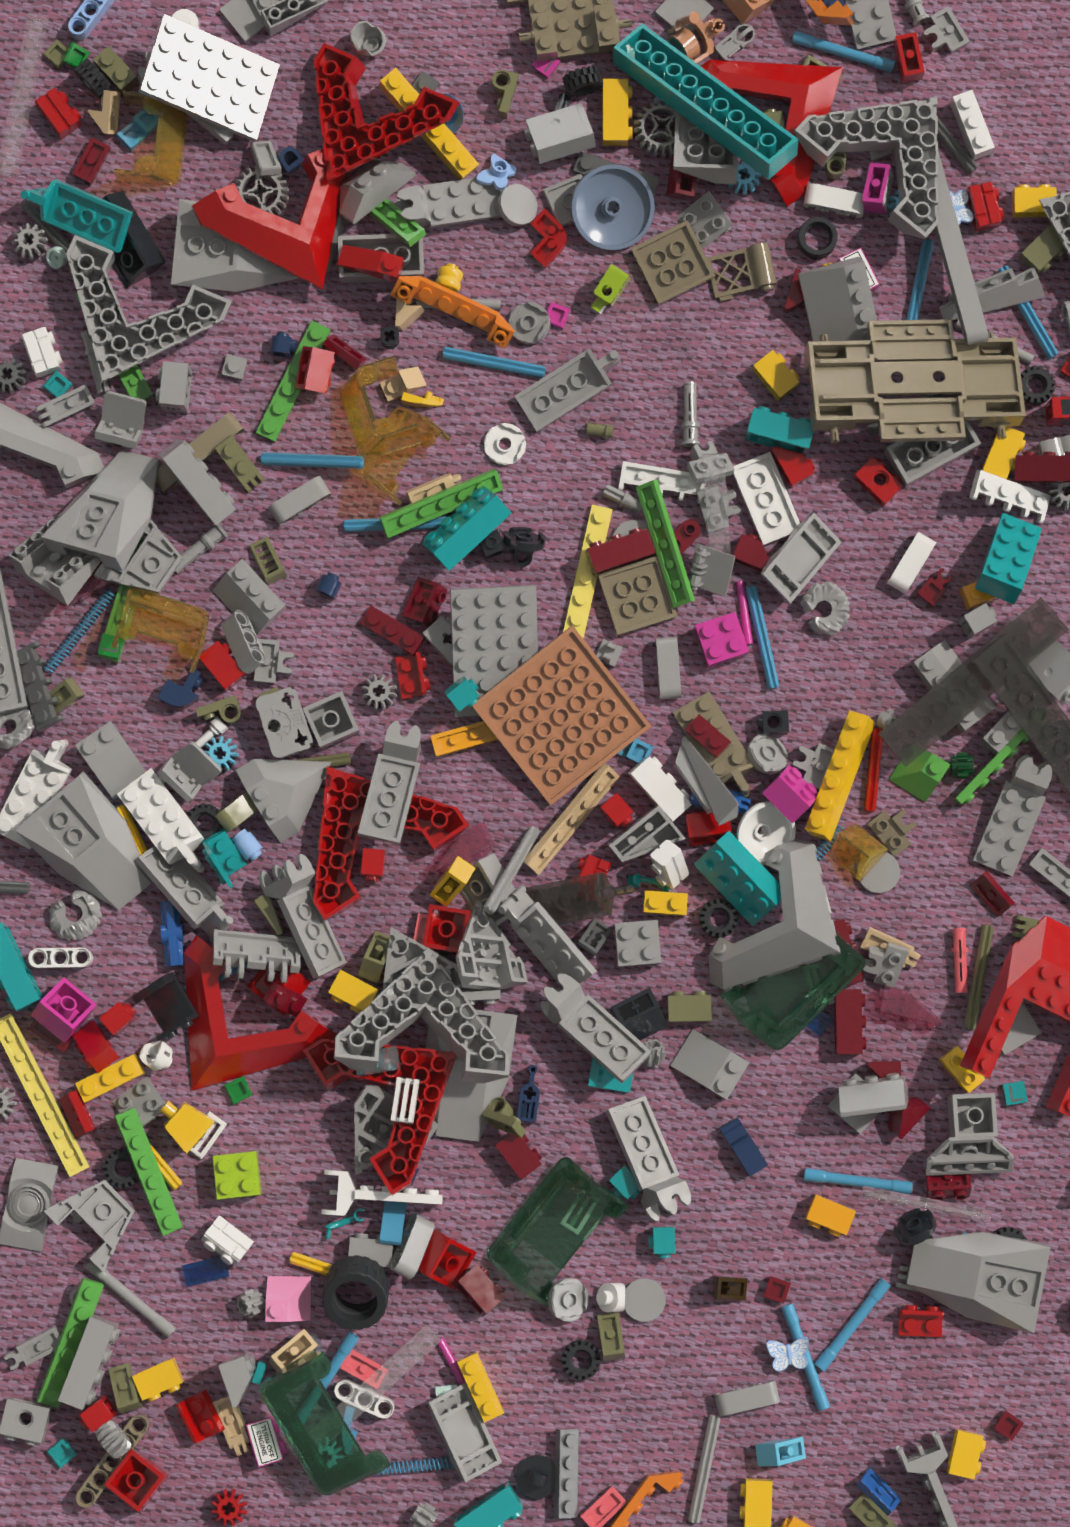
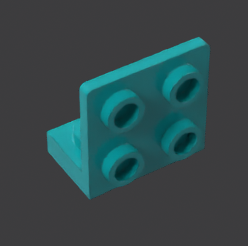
M223 828L202 841L205 847L202 852L223 885L227 883L231 889L234 886L229 876L247 864Z
M592 1057L587 1086L629 1093L633 1073L623 1083H620Z

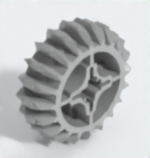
M661 100L657 101V106L650 102V109L644 106L642 107L643 113H637L639 120H634L636 128L633 129V133L638 134L635 137L636 142L642 141L639 146L641 149L648 146L646 149L647 154L654 150V156L657 157L658 151H660L664 158L666 157V151L670 155L674 154L675 138L672 136L670 127L675 122L676 110L669 107L666 103L662 105ZM657 114H665L668 115V117L662 119L659 118ZM649 119L653 130L647 136L644 125ZM659 125H661V127L662 125L666 126L664 132H662V130L661 132L658 131ZM661 138L667 143H657L655 140Z
M257 165L254 172L247 168L248 175L241 172L240 176L243 180L236 179L235 183L238 185L236 187L245 203V199L256 201L260 209L272 214L275 212L277 215H281L279 207L286 209L284 202L289 201V196L285 195L289 193V188L285 187L287 184L286 180H281L282 174L260 176ZM262 179L271 181L277 188L265 186L262 183ZM255 180V186L244 192L247 185ZM259 185L261 190H263L262 202L260 197H258ZM277 195L273 204L266 207L267 200Z

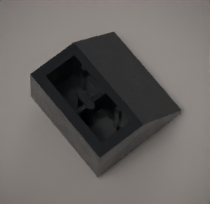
M650 987L610 1007L616 1020L640 1041L668 1027Z

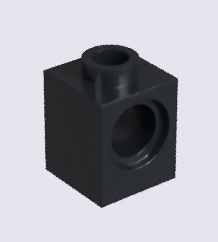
M498 529L492 531L479 543L485 560L503 554L506 551Z
M788 710L762 711L761 717L757 718L758 730H762V734L769 735L788 734ZM772 717L776 718L779 723L778 727H769L767 720Z

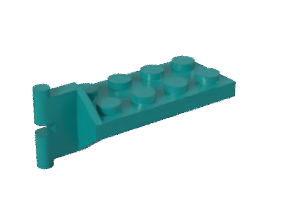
M57 179L52 180L47 189L39 188L23 190L20 195L23 199L40 205L42 221L114 252H121L133 212Z

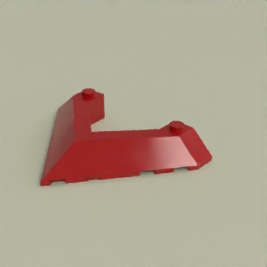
M323 43L313 60L317 76L316 88L319 95L320 105L318 106L321 132L324 138L323 150L327 165L326 177L328 182L448 122L459 105V101L424 86L415 103L406 107V110L396 114L394 112L378 118V121L367 124L364 123L356 85L366 70L360 60L326 43Z
M708 60L701 65L703 69L740 96L746 95L758 99L776 100L790 104L786 130L796 138L798 137L794 131L808 115L816 114L819 116L830 112L843 67L805 66L726 60ZM799 139L797 155L768 180L787 207L805 196L807 184L815 160L806 154Z
M323 148L305 157L301 164L311 183L297 224L245 203L235 183L215 190L191 206L200 225L204 228L216 231L221 234V237L234 244L238 243L247 248V251L277 267L280 266L286 269L288 273L301 280L305 279L315 284L316 288L322 290L340 207V185L345 181L346 173L328 182Z
M327 766L313 897V903L324 920L346 911L363 900L351 880L361 836H358V830L371 780L339 771ZM413 794L404 831L423 834L433 851L436 852L469 827V824L457 807Z
M197 935L185 950L186 995L199 1017L192 1021L194 1025L188 1028L192 1091L306 1058L307 1056L303 1051L305 1048L321 1038L334 1040L337 1034L304 1010H301L290 1027L229 1037L219 979L224 971V959L222 966L213 965V946Z
M321 1038L303 1051L329 1091L347 1079L392 1089L396 1088L397 1077L412 1080L418 1079L420 1081L413 1124L394 1122L388 1147L369 1158L393 1196L412 1182L457 1055L453 1051L384 1045L379 1049V1058L375 1072L353 1070L334 1059L335 1041ZM403 1083L401 1087V1098L399 1102L397 1117H400L403 1092L405 1084ZM411 1084L409 1087L405 1118L409 1117V1110L413 1090V1085Z

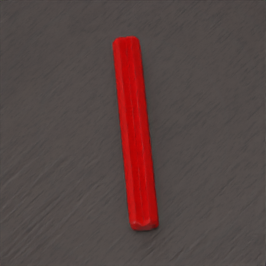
M873 728L871 734L864 811L875 812L884 735L881 728Z

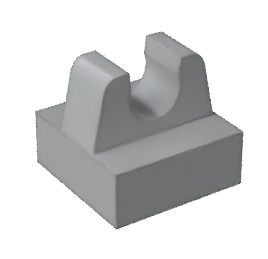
M603 639L596 656L602 663L615 667L623 647Z

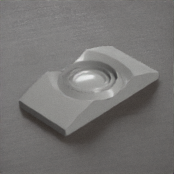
M811 513L792 531L785 544L770 557L761 575L788 604L792 603L841 544V541L815 513Z
M20 1158L15 1159L2 1219L0 1244L42 1252L48 1217L43 1211L49 1208L52 1203L58 1165Z
M466 1383L427 1402L434 1426L441 1435L449 1458L464 1483L502 1463Z

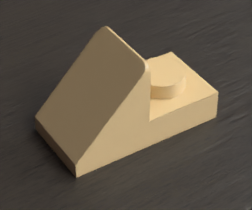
M104 90L101 98L102 111L88 110V113L105 134H117L121 95L119 91Z
M397 299L395 327L399 331H404L425 312L422 306H410Z
M419 367L399 370L398 375L380 382L388 403L401 398L403 392L410 394L427 386Z

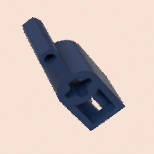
M531 1065L529 1067V1084L524 1085L520 1091L517 1118L521 1121L536 1123L540 1092L538 1087L533 1084L537 1066ZM532 1067L535 1068V1072L531 1071ZM529 1087H533V1091L536 1092V1096H532L531 1100L527 1099V1095H524V1090H528ZM527 1103H530L528 1118H526Z
M738 1117L719 1128L749 1177L768 1166Z

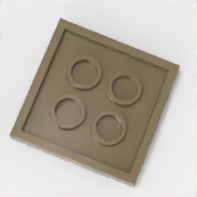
M688 220L631 248L658 305L716 277Z
M657 556L597 575L617 636L678 617L676 608H673Z

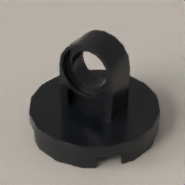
M511 527L509 532L504 531L503 543L512 548L511 557L515 565L521 568L526 567L532 561L533 552L542 550L545 547L546 537L540 531H538V535L532 533V528ZM519 553H527L525 560H516Z
M915 1208L899 1218L900 1223L897 1227L896 1225L894 1226V1234L903 1245H917L928 1238H933L932 1234L937 1226L936 1218L929 1209L921 1211L920 1208Z
M531 1455L521 1461L516 1470V1483L519 1490L531 1499H542L555 1491V1464L544 1455Z

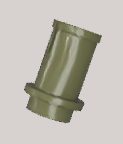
M588 422L586 435L604 437L605 440L608 438L612 439L614 426H610V423L604 425Z

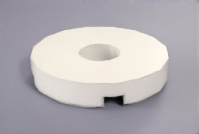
M502 423L496 425L485 436V453L496 464L504 466L514 464L525 453V437L521 430L513 424ZM508 439L511 442V447L507 450L501 449L499 447L500 440Z

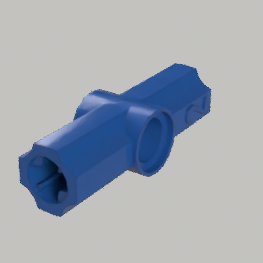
M170 901L160 902L162 917L161 940L162 944H164L166 967L184 965V937L182 933L184 928L183 923H181V914Z

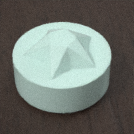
M55 246L46 253V260L52 268L58 269L66 265L68 259L63 248Z

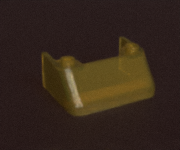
M123 90L126 104L141 105L148 114L159 117L154 156H141L136 162L135 170L114 168L117 181L169 187L177 185L181 180L188 114L142 93Z
M395 356L361 366L339 391L358 453L364 459H372L422 443L417 423L396 429L395 423L389 418L375 420L365 390V386L399 374Z
M403 406L397 407L359 455L364 458V467L362 469L351 468V473L382 497L400 505L402 501L395 496L399 486L395 477L419 446L422 448L431 447L436 442L437 437L449 441L451 438L430 418Z
M129 588L116 625L111 647L116 648L119 637L125 640L133 639L138 632L177 645V652L184 659L192 660L190 672L194 673L204 647L209 613L202 608L156 593Z

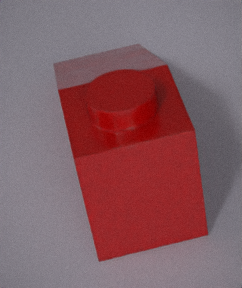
M343 245L337 266L396 283L401 275L404 259L403 257L383 251Z

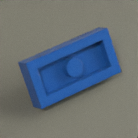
M871 1468L862 1475L856 1484L887 1516L893 1512L901 1500Z

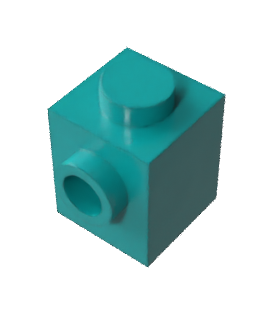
M465 676L444 691L459 712L465 707L473 706L478 701L476 698L479 697L476 691L479 687L472 678L467 680Z
M625 1165L609 1179L614 1185L612 1191L620 1199L623 1196L626 1199L629 1197L634 1199L641 1192L632 1173Z
M652 1227V1236H648L649 1249H653V1254H658V1258H671V1254H676L675 1227Z

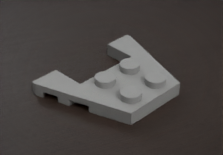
M150 519L143 533L147 537L124 571L106 567L102 563L95 572L94 577L160 594L182 562L183 557Z
M102 1180L43 1211L58 1226L74 1210L103 1240V1243L88 1257L101 1272H104L107 1263L135 1211L106 1180Z

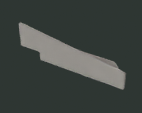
M1034 267L1016 276L1012 268L974 282L983 313L1040 299L1045 296ZM951 292L948 296L949 302L946 305L940 306L939 309L943 319L956 320L959 318Z
M684 736L675 761L676 769L706 813H713L718 825L738 816V802L688 738Z

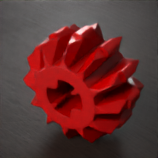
M224 1489V1497L217 1493L215 1497L218 1501L212 1500L211 1502L212 1506L217 1507L211 1510V1514H219L215 1518L216 1522L221 1518L224 1519L222 1526H226L228 1520H230L231 1526H235V1519L242 1522L243 1518L240 1514H247V1510L241 1507L246 1506L248 1503L247 1501H239L244 1496L242 1493L237 1498L235 1497L236 1489H232L231 1495H229L227 1489ZM228 1502L233 1504L232 1507H235V1510H231L230 1513H227L225 1511L226 1508H223V1505H227Z

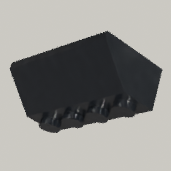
M124 191L105 195L102 199L133 212L122 250L119 253L114 252L115 260L112 265L125 288H128L156 272L166 261Z

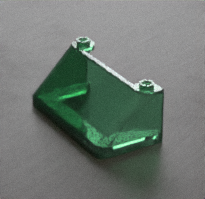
M836 929L837 936L835 939L836 944L840 948V954L834 956L829 954L823 956L822 960L807 965L803 964L798 968L771 977H760L758 981L750 983L746 988H743L741 985L733 986V989L723 991L719 995L738 1021L772 1049L781 1050L786 1047L865 967L864 957Z
M563 1157L555 1164L488 1249L487 1258L518 1290L548 1308L549 1291L554 1285L552 1281L605 1215L612 1219L619 1218L629 1205L569 1157Z
M308 1351L266 1379L260 1385L259 1393L316 1490L322 1495L330 1496L382 1472L391 1464L386 1455L381 1451L374 1450L366 1455L363 1453L321 1382L331 1370V1364L324 1351Z

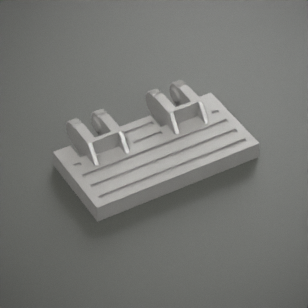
M217 929L213 931V965L222 966L224 959V977H230L232 966L237 967V976L239 979H243L244 961H247V968L265 970L267 964V981L270 982L274 979V971H280L281 983H286L287 966H290L291 973H299L300 949L294 937Z

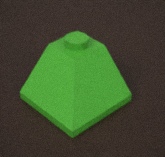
M911 744L889 780L921 801L926 802L950 764L935 754Z

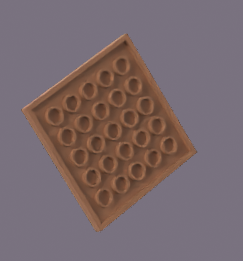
M573 625L477 699L478 701L472 706L550 805L652 727Z

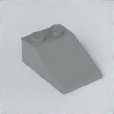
M111 721L75 745L113 800L119 797L117 793L146 772Z
M692 1029L670 1066L727 1100L749 1062Z

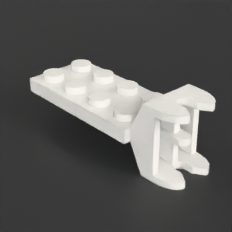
M324 1170V1175H337L339 1178L338 1190H330L329 1193L330 1195H337L336 1210L322 1209L321 1214L345 1216L355 1199L428 1204L443 1203V1194H439V1190L426 1189L425 1193H417L416 1188H404L403 1192H398L392 1196L385 1186L382 1187V1191L374 1190V1186L361 1185L360 1189H356L349 1171Z

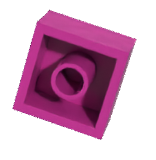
M736 612L694 626L707 668L748 655L749 650Z
M790 765L762 793L792 824L813 804L818 795L816 787L809 782L807 783L802 778L800 771L794 767L792 768Z
M63 978L38 1003L31 1016L65 1043L90 1017L97 1004L66 978Z

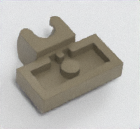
M902 809L892 818L884 810L868 823L894 857L912 844L905 835L917 826L915 822H911L909 825L902 823L901 819L906 814L905 809Z

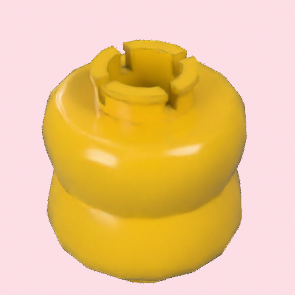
M445 264V266L439 267L435 283L458 293L461 289L460 282L463 278V273L455 264Z

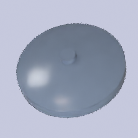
M612 164L597 167L586 173L576 185L570 205L573 224L582 238L598 248L607 250L624 249L638 242L648 231L655 209L654 197L646 180L629 167Z

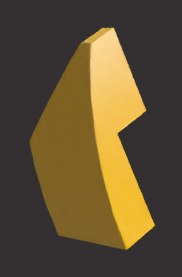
M426 391L425 398L403 392L401 399L402 404L414 407L442 406L444 401L442 398L432 396V393Z

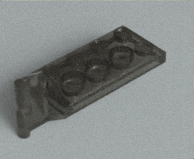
M604 872L526 887V893L533 902H539L558 925L612 915L614 897L634 892L632 885L612 888Z

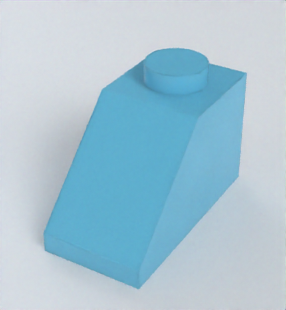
M803 1437L755 1444L758 1466H780L806 1459Z

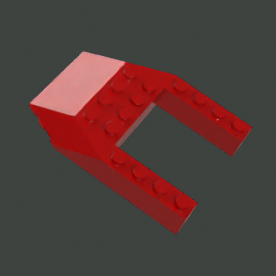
M1044 916L1035 927L1030 928L1026 932V935L1019 942L1016 941L1010 947L961 1061V1067L977 1075L990 1078L1022 1001L1070 1023V927L1048 916ZM1070 1050L1046 1104V1108L1066 1117H1070Z

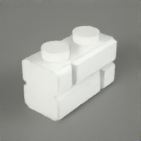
M42 327L21 335L37 378L54 373L56 370H61L59 364L63 363L59 351H54L53 344L56 341L52 331L48 332L46 327Z
M665 840L659 846V849H655L650 854L653 862L651 868L657 873L655 878L659 884L674 889L680 883V880H684L689 875V871L681 849L670 840Z
M221 1216L217 1217L201 1239L206 1249L211 1252L215 1250L221 1255V1259L226 1264H233L235 1266L254 1242Z

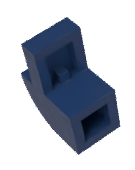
M193 668L183 687L167 679L157 698L175 708L190 707L199 699V696L193 693V691L200 688L203 682L201 678L202 673Z

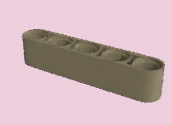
M231 412L226 414L189 444L195 451L193 456L195 458L198 457L202 461L205 459L209 460L218 453L214 448L230 434L233 438L238 433L241 434L245 430ZM163 464L158 469L156 485L165 494L169 492L168 489L170 487H175L180 482L168 467Z
M137 1414L132 1417L123 1429L124 1433L132 1441V1447L128 1452L131 1449L134 1450L149 1429L150 1421L144 1414ZM135 1419H142L144 1421L145 1427L143 1430H137L134 1427ZM106 1452L77 1492L76 1501L83 1508L92 1506L106 1488L104 1484H99L95 1481V1474L102 1473L107 1481L118 1467V1465L112 1466L108 1463V1452ZM128 1452L118 1458V1465L122 1462V1460L125 1458ZM89 1491L92 1494V1501H84L82 1499V1492Z

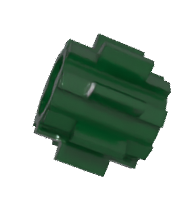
M957 752L956 756H951V775H957V778H967L968 775H973V755H967V752Z

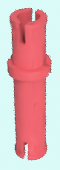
M966 928L952 929L953 948H951V952L954 953L955 993H968L966 952H969L966 947ZM959 940H960L961 959H960V957H959ZM960 962H961V976H962V981H960Z

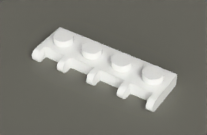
M623 461L618 490H623L624 483L640 486L649 481L658 480L662 495L663 490L680 492L679 501H683L684 493L697 495L696 490L705 488V482L695 484L690 472Z
M976 470L970 492V499L972 500L977 499L978 493L987 496L985 503L989 506L993 504L994 499L1004 502L1003 510L1009 512L1012 506L1021 508V517L1027 518L1029 512L1038 514L1036 522L1040 524L1045 520L1051 495L982 470Z

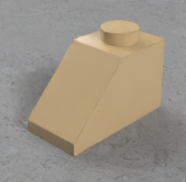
M303 1329L274 1353L268 1362L283 1378L303 1361L318 1344Z

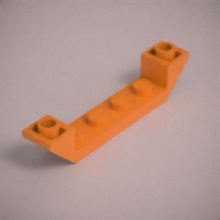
M804 0L822 24L848 26L854 24L851 18L853 13L846 4L842 6L839 1H836L827 8L822 0Z
M399 276L390 296L407 304H410L412 298L418 299L488 332L487 341L506 349L515 331L499 312L422 276Z
M676 1470L648 1474L609 1527H627L630 1523L628 1518L632 1513L636 1515L643 1506L641 1501L645 1496L648 1498L656 1489V1486H654L656 1482L668 1492H671L672 1489L676 1491L683 1482V1479H681L683 1476L682 1472Z

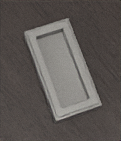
M271 141L251 142L250 150L260 176L281 174L282 168Z

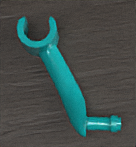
M639 873L634 874V876H628L627 884L629 887L638 888L640 887V882L654 884L666 892L670 889L666 885L662 886L659 884L656 878L644 877Z
M358 1208L353 1215L327 1224L325 1226L327 1228L325 1238H331V1229L345 1226L356 1220H365L359 1219L356 1213L366 1210Z

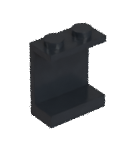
M173 972L160 977L132 996L136 1004L146 1000L164 1032L156 1037L158 1041L164 1038L170 1040L179 1034L177 1030L180 1028L182 1031L194 1025L192 1021L199 1017Z

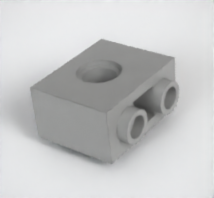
M13 1397L7 1398L0 1425V1434H3V1438L16 1441L17 1438L24 1439L26 1444L38 1446V1443H43L45 1440L52 1406ZM23 1412L31 1415V1422L29 1424L21 1420Z

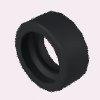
M813 217L806 220L801 225L797 234L799 250L811 259L827 257L833 252L838 239V233L834 224L823 217ZM820 226L829 233L830 240L824 249L814 250L806 244L805 234L811 227Z

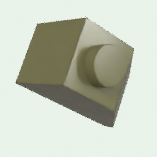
M375 931L363 957L358 976L376 983L379 982L386 965L390 936Z

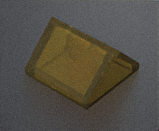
M855 823L838 834L828 856L861 882L886 854L888 849Z

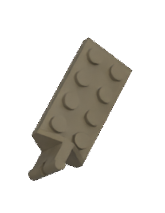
M710 691L674 711L673 715L688 740L725 787L734 784L737 791L749 799V784L744 779V776L755 769V767L750 762L746 750ZM699 714L731 741L728 748L717 759L685 732L686 727Z

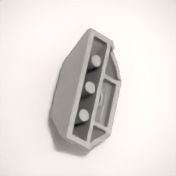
M382 160L369 161L341 183L340 215L352 224L357 223L415 177L416 173L403 163Z
M993 1136L951 1137L927 1158L925 1175L1012 1172L1014 1157Z

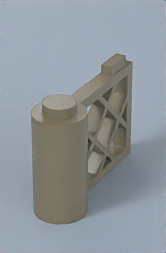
M758 243L748 248L707 257L714 274L719 276L717 280L713 278L711 281L715 299L720 298V302L732 300V295L758 289L761 292H769L774 290V286L777 285L768 243ZM745 255L746 262L742 268L732 264L736 256ZM721 260L727 264L721 274L713 269V261ZM729 266L739 271L734 281L723 276ZM743 273L750 278L751 285L741 287L736 282ZM721 278L731 284L727 291L718 293L717 284Z

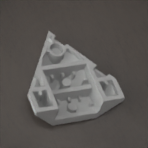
M253 759L236 770L246 791L280 843L300 831L326 775L327 766H330L331 762Z
M477 900L456 955L462 987L501 990L528 983L524 962L519 956L515 957L509 948L511 944L491 917L488 919L481 909L484 906Z
M392 927L390 928L383 990L427 949L424 945ZM432 951L433 957L439 965L441 964L452 978L451 981L454 985L462 989L457 964Z
M366 1085L354 1102L355 1175L362 1173L364 1169L373 1165L369 1158L387 1148L392 1135L394 1122L391 1121L395 1093L382 1086ZM433 1121L426 1143L438 1127L435 1121Z

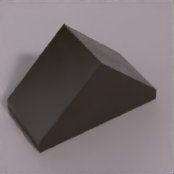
M714 1275L712 1297L714 1299L746 1300L748 1278Z

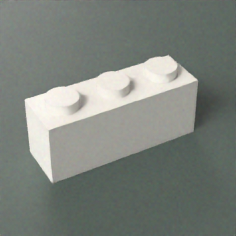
M973 90L953 96L950 106L970 157L976 160L992 154L995 146Z
M646 756L628 774L655 805H659L670 820L674 821L692 805L689 801L691 797L683 788L679 790L676 787L675 783L677 781L670 773L665 774L661 770L663 765L656 757Z

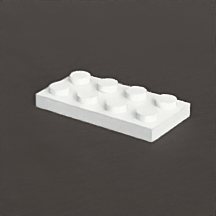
M771 452L733 466L735 469L733 476L763 546L790 536L800 522Z

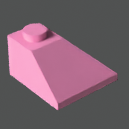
M268 1276L265 1322L310 1321L311 1276Z

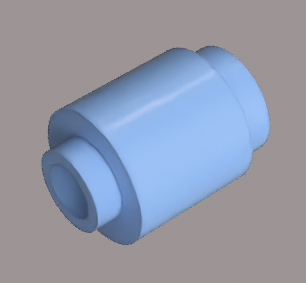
M243 829L232 838L235 847L246 861L249 859L254 861L262 854L260 850L263 847L253 834L247 832L246 829Z

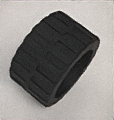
M354 1255L339 1259L329 1268V1272L325 1277L322 1306L326 1315L333 1323L349 1330H363L379 1322L380 1318L385 1314L390 1289L388 1274H386L385 1269L377 1261L366 1256ZM349 1281H358L370 1286L376 1296L367 1303L353 1304L342 1299L337 1293L336 1288Z

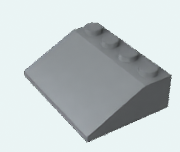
M676 111L673 169L716 184H736L738 157Z
M860 257L798 273L813 341H820L819 336L822 334L824 336L825 334L828 335V341L869 340L867 323L868 321H877L865 262Z

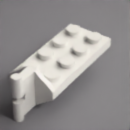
M66 739L53 741L47 754L35 749L32 750L0 813V834L28 849L32 847L15 829L62 790L72 770L60 761L69 744Z
M152 768L117 793L169 864L185 858L199 873L205 870L204 865L194 853V850L204 840L203 836Z

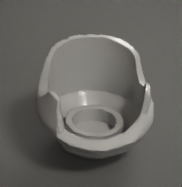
M361 21L351 30V45L357 54L374 57L384 50L386 36L379 27L373 26L367 21Z

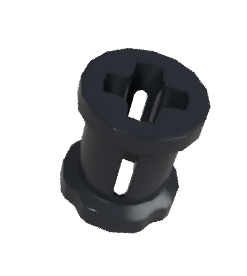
M386 327L381 331L380 339L382 346L386 349H394L398 346L399 333L395 328ZM386 335L389 337L393 335L394 341L389 340L387 342Z

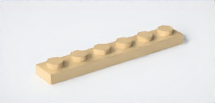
M604 763L526 856L524 863L536 874L539 875L620 778L609 765Z

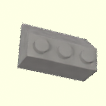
M243 559L232 567L212 590L233 613L236 610H242L247 614L256 635H259L287 609L286 605Z
M495 853L472 865L475 867V870L467 884L460 891L471 911H473L477 900L483 906L485 905L504 872ZM512 883L499 906L516 890ZM484 907L481 908L488 919L491 917L497 926L509 920L505 914L498 912V908L493 914L485 911Z
M899 1073L887 1074L886 1078L867 1076L862 1081L850 1078L843 1080V1083L839 1085L841 1117L906 1109L909 1101L905 1075L899 1076Z
M248 1352L224 1360L218 1365L233 1408L237 1407L243 1400L257 1368L254 1356H249Z

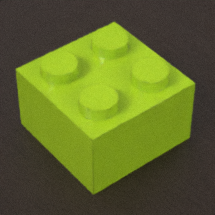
M258 1151L213 1156L217 1199L262 1194Z

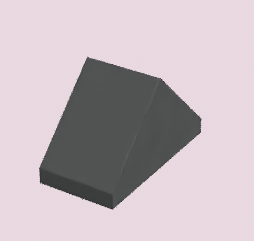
M594 918L577 943V946L595 957L613 929L597 918Z

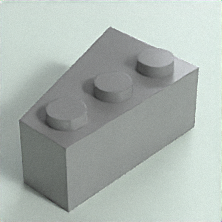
M655 805L606 845L619 862H624L657 848L659 849V846L665 840L675 843L686 838L659 805Z

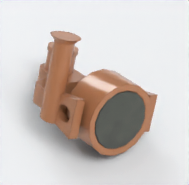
M693 11L690 15L677 19L675 26L667 30L668 34L674 33L668 37L667 42L695 63H698L714 52L715 47L712 38L724 30L725 24H721L723 22L721 19H711L703 23L699 13ZM692 25L699 34L704 47V52L699 55L700 46L696 37L690 30L683 28L684 26Z

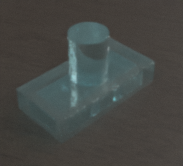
M397 1046L379 1049V1058L375 1072L356 1070L357 1076L400 1069Z

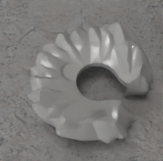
M831 582L815 583L802 597L800 603L803 611L809 612L813 610L820 601L829 602L832 610L827 617H813L808 624L819 634H837L842 629V626L848 624L847 619L850 617L848 597L841 588L837 587V584H832Z
M29 708L0 713V729L7 721L12 720L16 722V728L12 733L0 734V748H15L30 737L31 732L34 730L35 722Z
M76 890L70 893V898L75 905L82 909L80 920L72 922L67 919L65 914L66 906L61 900L52 903L49 909L51 930L55 931L61 939H67L68 941L71 939L82 940L92 935L102 918L99 899L86 891Z

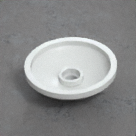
M770 801L761 802L751 807L743 815L737 828V839L762 865H765L776 846L794 840L796 834L795 822L792 824Z

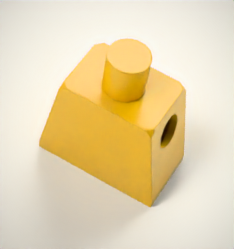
M167 1101L160 1109L169 1118L164 1123V1127L186 1153L192 1149L214 1123L210 1116L186 1102H183L176 1108L171 1102Z

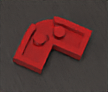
M544 208L530 223L544 237L530 254L547 268L563 251L567 235L564 227Z

